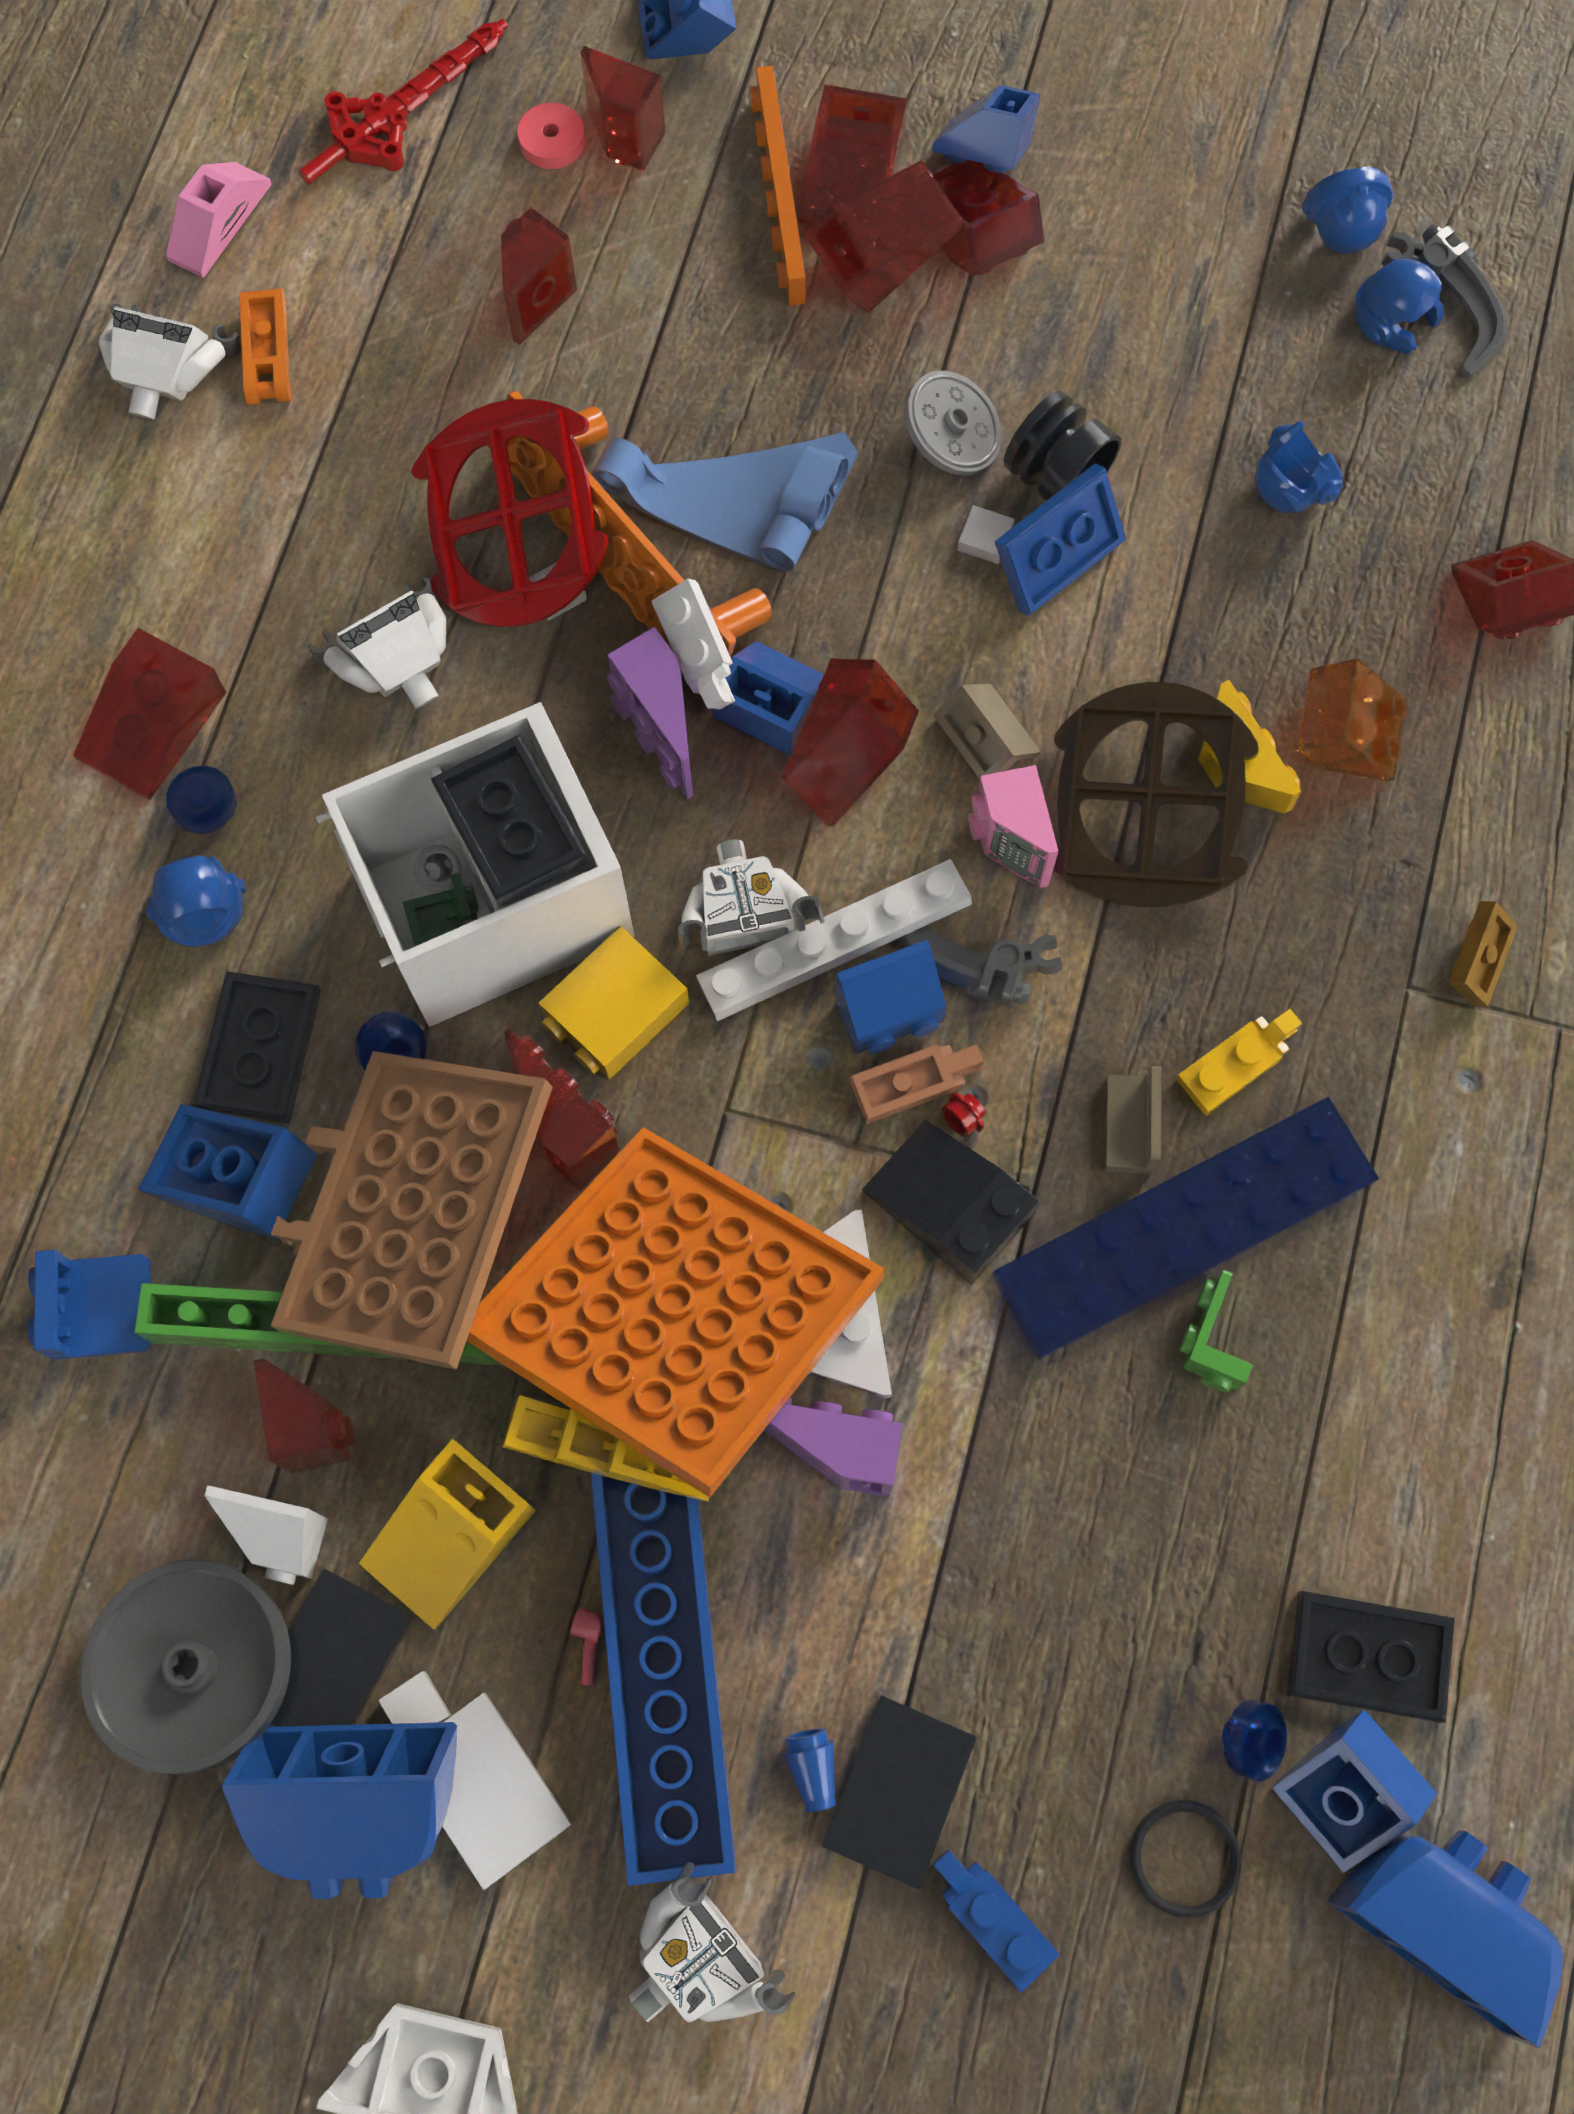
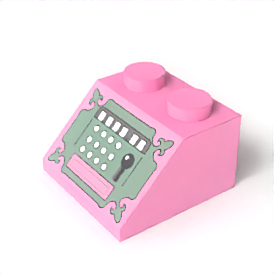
M1036 765L980 776L978 792L972 795L973 813L968 814L972 839L974 841H981L983 853L988 858L1038 888L1048 887L1058 855V847Z

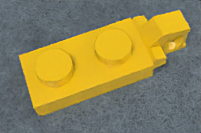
M1291 1009L1277 1017L1270 1024L1261 1016L1256 1021L1249 1022L1178 1074L1176 1081L1204 1115L1207 1116L1279 1063L1282 1056L1289 1050L1283 1041L1298 1031L1297 1028L1302 1025V1022Z

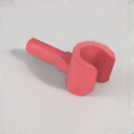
M581 1608L576 1612L570 1634L585 1639L581 1684L594 1685L595 1654L597 1643L604 1628V1619L599 1613L585 1608Z

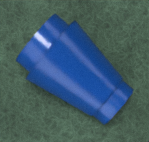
M809 1729L786 1736L787 1749L783 1751V1755L800 1797L804 1802L805 1811L815 1812L835 1806L833 1740H828L826 1729Z

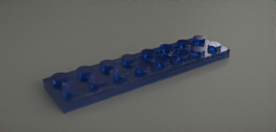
M1328 1096L994 1270L992 1276L1038 1359L1041 1360L1375 1184L1379 1177Z

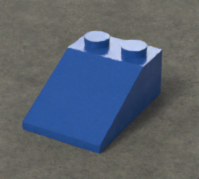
M180 1104L138 1190L236 1229L277 1240L278 1237L271 1235L277 1216L286 1221L317 1153L284 1127Z

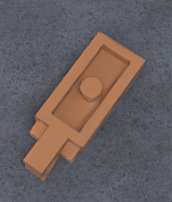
M939 1044L852 1075L849 1077V1083L867 1125L955 1092L956 1089L965 1086L966 1083L963 1077L983 1069L984 1060L977 1044L954 1053L950 1045L939 1047Z

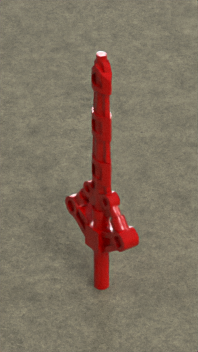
M500 19L498 22L479 26L467 36L468 39L455 49L445 52L432 62L427 69L413 79H410L386 98L381 93H374L369 99H360L359 97L346 98L343 93L337 91L327 94L324 101L334 143L299 170V175L303 181L310 185L343 158H346L352 164L359 162L385 167L389 171L401 169L404 165L402 132L408 127L406 115L426 101L429 96L445 83L448 84L465 71L467 65L480 54H487L495 48L504 31L508 28L506 21ZM363 111L365 118L357 125L351 120L349 114H360ZM380 132L388 135L387 141L374 137Z

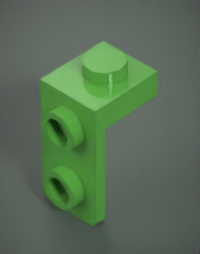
M1222 1270L1215 1281L1206 1279L1196 1306L1204 1310L1197 1326L1189 1324L1179 1351L1186 1353L1182 1365L1183 1369L1202 1376L1201 1383L1214 1390L1228 1393L1230 1388L1238 1391L1247 1383L1253 1364L1206 1345L1233 1274Z

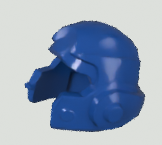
M1374 167L1348 169L1327 176L1307 192L1302 203V211L1306 214L1309 221L1316 224L1325 247L1336 253L1353 254L1367 249L1379 239L1387 224V209H1389L1393 199L1389 177Z
M1397 258L1380 268L1364 281L1356 294L1355 318L1363 334L1377 345H1383L1407 355L1410 354L1412 350L1417 348L1414 334L1402 329L1397 323L1401 321L1413 322L1425 314L1433 328L1437 327L1444 317V307L1439 300L1441 282L1432 269L1413 259Z
M1297 421L1293 425L1286 424L1276 427L1268 441V450L1256 464L1254 480L1257 492L1270 508L1285 514L1300 513L1314 504L1319 503L1323 506L1328 502H1333L1339 497L1340 491L1344 486L1342 482L1343 474L1331 453L1321 456L1303 430L1305 424L1302 421Z
M201 855L175 860L168 865H163L155 872L153 895L148 897V905L145 907L148 919L153 920L162 934L171 942L185 947L208 946L229 936L239 924L244 909L243 894L247 892L243 879H238L234 872L226 873L221 863L213 856L209 858Z

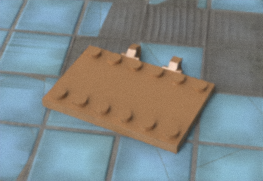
M373 1051L347 1122H342L339 1130L311 1126L305 1144L318 1155L325 1152H330L333 1155L324 1184L308 1222L295 1220L292 1223H288L280 1216H277L271 1235L281 1239L282 1244L295 1247L293 1255H296V1259L271 1326L282 1333L457 1370L553 1088L550 1083L543 1078Z

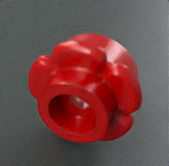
M956 1092L952 1093L949 1102L941 1109L948 1125L962 1137H968L975 1130L981 1132L984 1129V1122L981 1118L985 1116V1110L981 1103L969 1093L964 1096Z

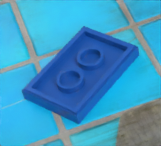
M1098 464L1092 465L994 541L1019 612L1030 616L1126 540L1106 469Z

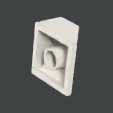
M207 1485L204 1496L251 1564L266 1568L264 1578L294 1585L296 1576L312 1579L328 1522L327 1518L308 1508Z

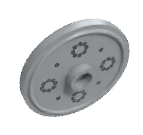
M933 371L922 376L910 388L904 404L906 427L913 443L929 462L945 472L968 476L983 471L995 460L1002 442L1000 420L990 399L975 383L954 372Z

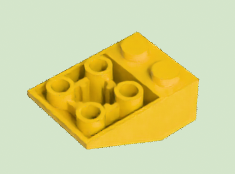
M452 1438L414 1483L358 1564L427 1625L436 1630L536 1510Z

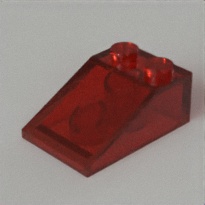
M972 160L964 163L950 161L899 187L903 198L952 263L974 277L986 274L994 266L1013 257H1020L1026 254L1029 249L1045 242L1039 194L1003 172L987 170L983 166L984 163Z
M137 628L113 661L73 756L76 760L151 800L227 692L214 668L148 632Z

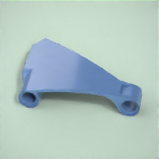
M841 432L819 439L763 451L689 462L653 464L647 453L644 452L643 454L633 443L621 438H611L597 462L592 476L610 494L681 532L748 560L777 570L792 571L812 531H819L824 526L858 457V452L846 433Z

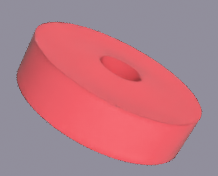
M560 103L539 104L528 110L518 124L517 134L520 150L525 159L537 167L544 169L566 167L576 161L584 150L585 132L582 119L575 110L567 105Z

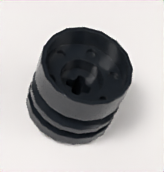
M1059 390L1042 400L1022 422L1006 449L1003 458L1004 467L1015 475L1020 474V480L1031 486L1040 482L1038 494L1047 501L1094 464L1104 467L1108 473L1122 446V438L1098 419H1092L1085 423L1087 418L1086 409L1079 404L1073 405V399L1065 392Z

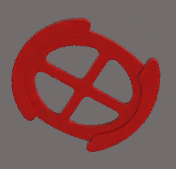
M508 399L489 403L466 413L443 429L425 446L413 464L411 472L416 479L421 481L428 480L427 513L433 553L440 572L431 578L430 584L435 595L451 610L472 621L489 626L520 627L555 615L574 601L588 586L604 559L609 539L605 533L599 530L594 531V509L589 478L583 457L574 438L588 431L589 421L587 418L570 408L549 401ZM515 437H526L546 448L562 469L565 476L564 487L556 492L518 501L515 496L508 455L509 441ZM488 446L491 451L498 504L492 510L452 520L449 513L450 500L458 474L465 462L476 450ZM568 507L571 512V525L565 548L552 570L544 578L532 582L528 575L521 524L526 518ZM497 526L503 528L512 583L508 589L498 591L490 589L477 581L467 571L455 549V543L459 537Z

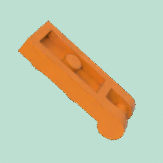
M283 289L239 292L243 389L247 405L262 404L263 399L274 398L277 399V402L292 401L289 376L286 298ZM273 374V381L260 382L259 375Z

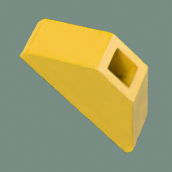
M1230 680L1221 683L1216 699L1231 708L1244 721L1258 742L1259 752L1257 757L1253 760H1244L1246 778L1245 803L1280 813L1292 810L1301 793L1300 781L1296 772L1289 765L1285 766L1278 756L1272 735L1265 728L1261 729L1254 719L1251 704L1245 694L1240 691L1237 692ZM1203 739L1198 760L1217 788L1223 780L1221 768L1212 748Z

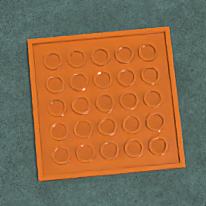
M643 1127L479 1303L467 1342L710 1498L884 1280L885 1268Z

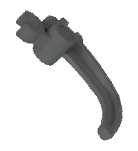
M1430 225L1422 234L1425 245L1414 242L1410 236L1403 232H1393L1387 242V246L1398 249L1401 254L1388 250L1381 264L1386 266L1397 258H1408L1427 265L1436 273L1439 280L1442 279L1453 290L1475 321L1477 329L1475 344L1459 367V374L1463 378L1474 375L1504 346L1509 329L1504 306L1476 265L1479 258L1466 241L1461 242L1454 235L1455 230L1450 225L1444 229L1439 225Z
M928 925L898 938L901 949L928 940L938 977L964 988L965 995L998 1003L1009 1008H1013L1015 1003L1024 1004L1029 1002L1033 988L1028 982L1024 981L1026 974L1040 972L1053 975L1062 970L1060 957L1051 960H1045L1040 957L1043 951L1057 948L1055 935H1043L1032 944L1023 946L1014 940H1001L992 947L990 954L957 945L933 932Z

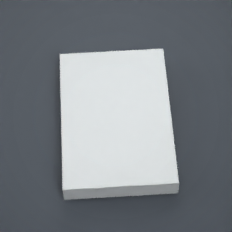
M482 1693L444 1721L454 1722L457 1725V1748L453 1788L447 1815L442 1827L482 1889L486 1890L573 1824L488 1695Z

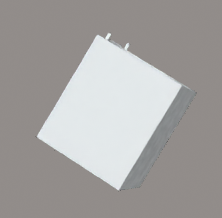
M541 702L322 795L329 811L316 816V820L319 824L330 818L333 819L337 828L334 830V833L381 938H386L392 955L379 960V962L384 967L396 961L429 1027L587 958L620 926L632 937H635L621 867ZM520 734L584 848L589 862L499 907L437 794L431 778ZM436 844L444 845L452 849L460 860L463 885L472 883L479 908L477 912L478 919L414 947L403 901L439 893L429 891L419 884L414 874V861L418 853L425 847ZM428 863L425 869L430 872L429 878L438 879L440 876L439 866L435 863Z

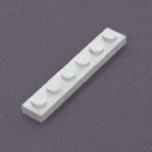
M949 859L825 916V922L820 924L819 920L805 925L806 930L804 931L796 929L696 976L716 1020L719 1021L972 905L971 895L952 860Z

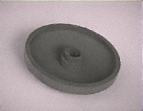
M182 1560L163 1564L139 1575L126 1584L107 1603L94 1623L85 1645L81 1664V1693L85 1711L93 1729L102 1742L115 1755L135 1767L154 1773L181 1776L210 1771L232 1761L239 1756L243 1747L261 1737L275 1718L282 1704L291 1669V1646L286 1623L276 1603L265 1589L247 1575L224 1564L206 1560Z

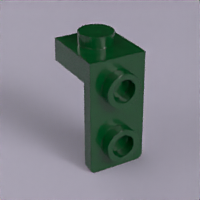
M460 873L450 875L449 890L403 901L414 947L478 919L477 912L479 908L472 883L463 885Z

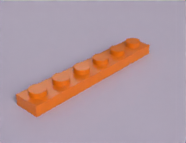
M773 65L756 67L757 86L749 87L752 113H760L761 119L755 121L757 148L765 147L766 155L760 156L762 182H770L771 190L765 191L768 218H776L777 226H771L770 231L773 253L781 252L782 262H776L777 283L779 289L786 288L789 306L806 304V277Z

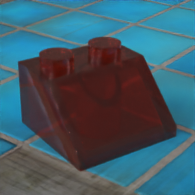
M584 46L580 54L587 109L606 157L613 159L620 165H629L644 171L665 135L661 75Z
M532 207L520 218L512 220L501 234L503 292L513 341L519 345L577 291L569 236Z
M1534 540L1451 564L1452 575L1476 626L1497 639H1514L1521 636L1524 630L1537 626H1556L1563 623L1564 618L1574 615V559Z
M266 1359L254 1360L270 1462L290 1473H297L351 1460L348 1446L355 1445V1433L350 1416L343 1417V1412L340 1408H337L323 1396Z

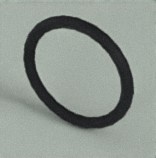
M1178 1800L1167 1802L1153 1809L1143 1818L1134 1833L1131 1843L1130 1863L1133 1877L1140 1891L1151 1904L1161 1911L1176 1917L1194 1918L1205 1916L1219 1909L1230 1898L1237 1886L1241 1873V1852L1238 1840L1231 1826L1220 1814L1201 1803ZM1183 1811L1204 1816L1216 1825L1228 1844L1230 1871L1227 1881L1217 1895L1203 1904L1180 1906L1166 1901L1153 1890L1143 1873L1141 1850L1145 1836L1151 1826L1160 1818L1170 1813Z

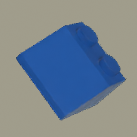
M928 940L837 973L835 1004L856 1054L868 1050L871 1054L882 1052L892 1047L896 1043L895 1039L911 1033L914 1037L925 1036L940 1027L939 1023L944 1022L946 1003Z
M1364 1709L1328 1734L1272 1787L1343 1872H1346L1416 1826L1437 1795L1436 1791Z

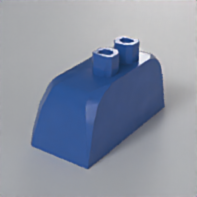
M454 1722L268 1727L261 1737L243 1747L221 1785L240 1837L253 1858L266 1870L292 1880H306L312 1899H331L339 1895L344 1885V1879H358L360 1894L365 1898H384L388 1894L393 1882V1876L422 1864L429 1859L434 1850L447 1815L453 1788L457 1725Z
M1458 1830L1443 1849L1422 1837L1400 1835L1361 1861L1339 1885L1327 1902L1506 2036L1539 2049L1547 2030L1560 1986L1563 1953L1562 1946L1555 1934L1520 1905L1526 1895L1531 1878L1507 1861H1501L1490 1880L1486 1881L1474 1871L1488 1847L1470 1833Z

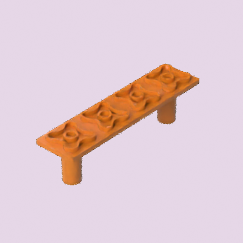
M513 391L507 394L506 400L524 398L517 391ZM590 406L577 412L589 421L588 431L583 435L574 437L580 451L607 438L608 424L603 413L597 407ZM515 437L509 441L508 455L511 472L524 485L526 492L531 498L556 492L564 487L565 476L562 469L546 448L526 437ZM587 471L594 509V531L599 530L605 533L609 539L607 551L598 571L604 577L609 588L616 591L628 604L636 619L644 623L649 630L655 627L672 650L652 600L685 580ZM565 507L547 512L555 526L563 530L568 536L571 525L570 509ZM752 588L711 609L709 608L730 658L736 644V638L766 623L772 616V609L768 598L757 588Z

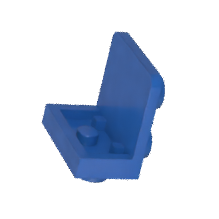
M56 1250L35 1251V1267H31L28 1273L29 1290L31 1295L35 1296L34 1315L30 1316L28 1320V1338L31 1345H34V1350L52 1360L147 1351L152 1343L134 1332L142 1283L151 1284L150 1259L143 1254L70 1260Z

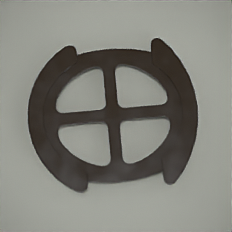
M1143 682L1115 688L1088 701L1076 710L1057 730L1054 737L1055 746L1059 750L1065 751L1060 771L1057 798L1058 828L1062 846H1057L1058 855L1053 869L1058 876L1074 887L1096 898L1116 904L1134 907H1168L1208 897L1231 886L1246 875L1249 869L1247 860L1231 855L1239 835L1244 811L1246 786L1244 760L1255 759L1259 748L1258 742L1251 730L1231 708L1215 697L1189 686L1167 682ZM1144 721L1147 723L1149 729L1145 771L1141 782L1137 784L1091 782L1084 778L1083 772L1090 756L1106 736L1128 722ZM1175 722L1185 724L1206 740L1217 757L1221 768L1223 780L1220 786L1217 788L1168 786L1162 783L1161 770L1166 727L1169 724ZM1087 799L1133 801L1140 805L1141 814L1137 856L1133 864L1128 866L1116 864L1103 855L1093 844L1084 828L1080 815V806L1083 801ZM1186 804L1216 807L1220 813L1217 824L1210 837L1196 853L1173 867L1160 868L1154 864L1153 855L1157 813L1161 805Z

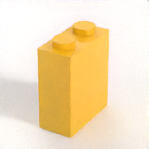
M621 926L539 1002L544 1017L541 1025L557 1042L561 1043L566 1039L577 1049L574 1053L575 1058L589 1073L594 1075L599 1070L608 1080L620 1071L690 1004L688 989Z

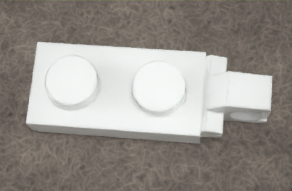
M686 579L652 600V604L674 655L680 662V668L687 684H689L693 693H700L708 709L721 710L735 702L725 677L731 674L729 665L733 663L698 582Z

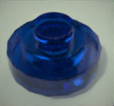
M205 765L195 766L180 772L171 781L166 793V805L174 821L184 830L196 834L212 833L224 827L233 817L237 807V796L230 780L220 770Z
M382 1012L372 1016L361 1026L355 1038L354 1052L358 1064L366 1071L373 1051L425 1059L427 1041L424 1031L409 1016L400 1012Z
M1254 1699L1244 1701L1233 1711L1230 1719L1224 1725L1222 1731L1224 1755L1228 1767L1235 1775L1260 1782L1270 1778L1278 1770L1286 1751L1287 1726L1283 1714L1275 1705Z

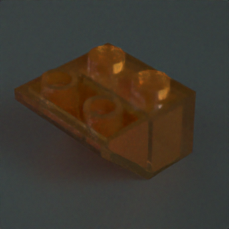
M1359 658L1311 668L1298 751L1323 770L1386 782L1393 781L1396 777L1397 762L1401 757L1400 741L1403 720L1407 715L1406 698Z

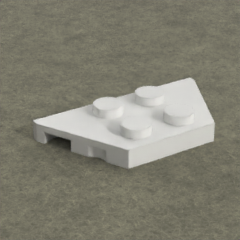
M862 1210L853 1211L823 1232L870 1260ZM874 1291L809 1374L813 1373L825 1377L828 1381L844 1386L850 1385L875 1393V1396L881 1398H890L892 1392Z
M399 2003L391 2008L374 2033L360 2047L330 2088L320 2097L316 2108L337 2114H518L501 2028Z

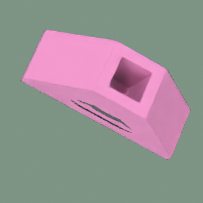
M236 162L201 165L178 196L166 253L167 260L204 278L272 185L270 178Z

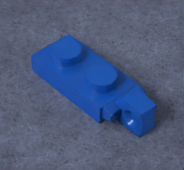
M947 1849L932 1863L951 1885L941 1894L949 1904L947 1907L1021 1993L1060 1956L1057 1950L988 1870H983L976 1861L966 1870L950 1850Z

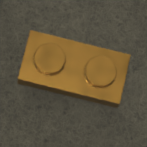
M1497 901L1479 902L1474 918L1468 926L1467 936L1459 957L1453 965L1452 975L1449 983L1471 1006L1488 1007L1518 929V925Z

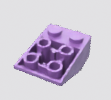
M653 627L608 654L611 673L606 675V678L614 692L610 699L623 720L630 717L637 727L634 733L643 750L647 754L654 752L662 764L659 765V769L667 784L672 789L679 787L688 800L693 797L680 662L657 629Z
M790 1397L764 1429L767 1434L840 1489L890 1497L894 1485L903 1423L892 1422L893 1414L871 1409H864L862 1417L843 1414L841 1405L823 1401H813L811 1408L791 1405L792 1398Z

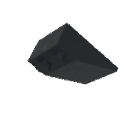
M927 1120L923 1121L862 1188V1192L971 1286L1035 1215L1040 1203L1036 1197L1003 1169Z

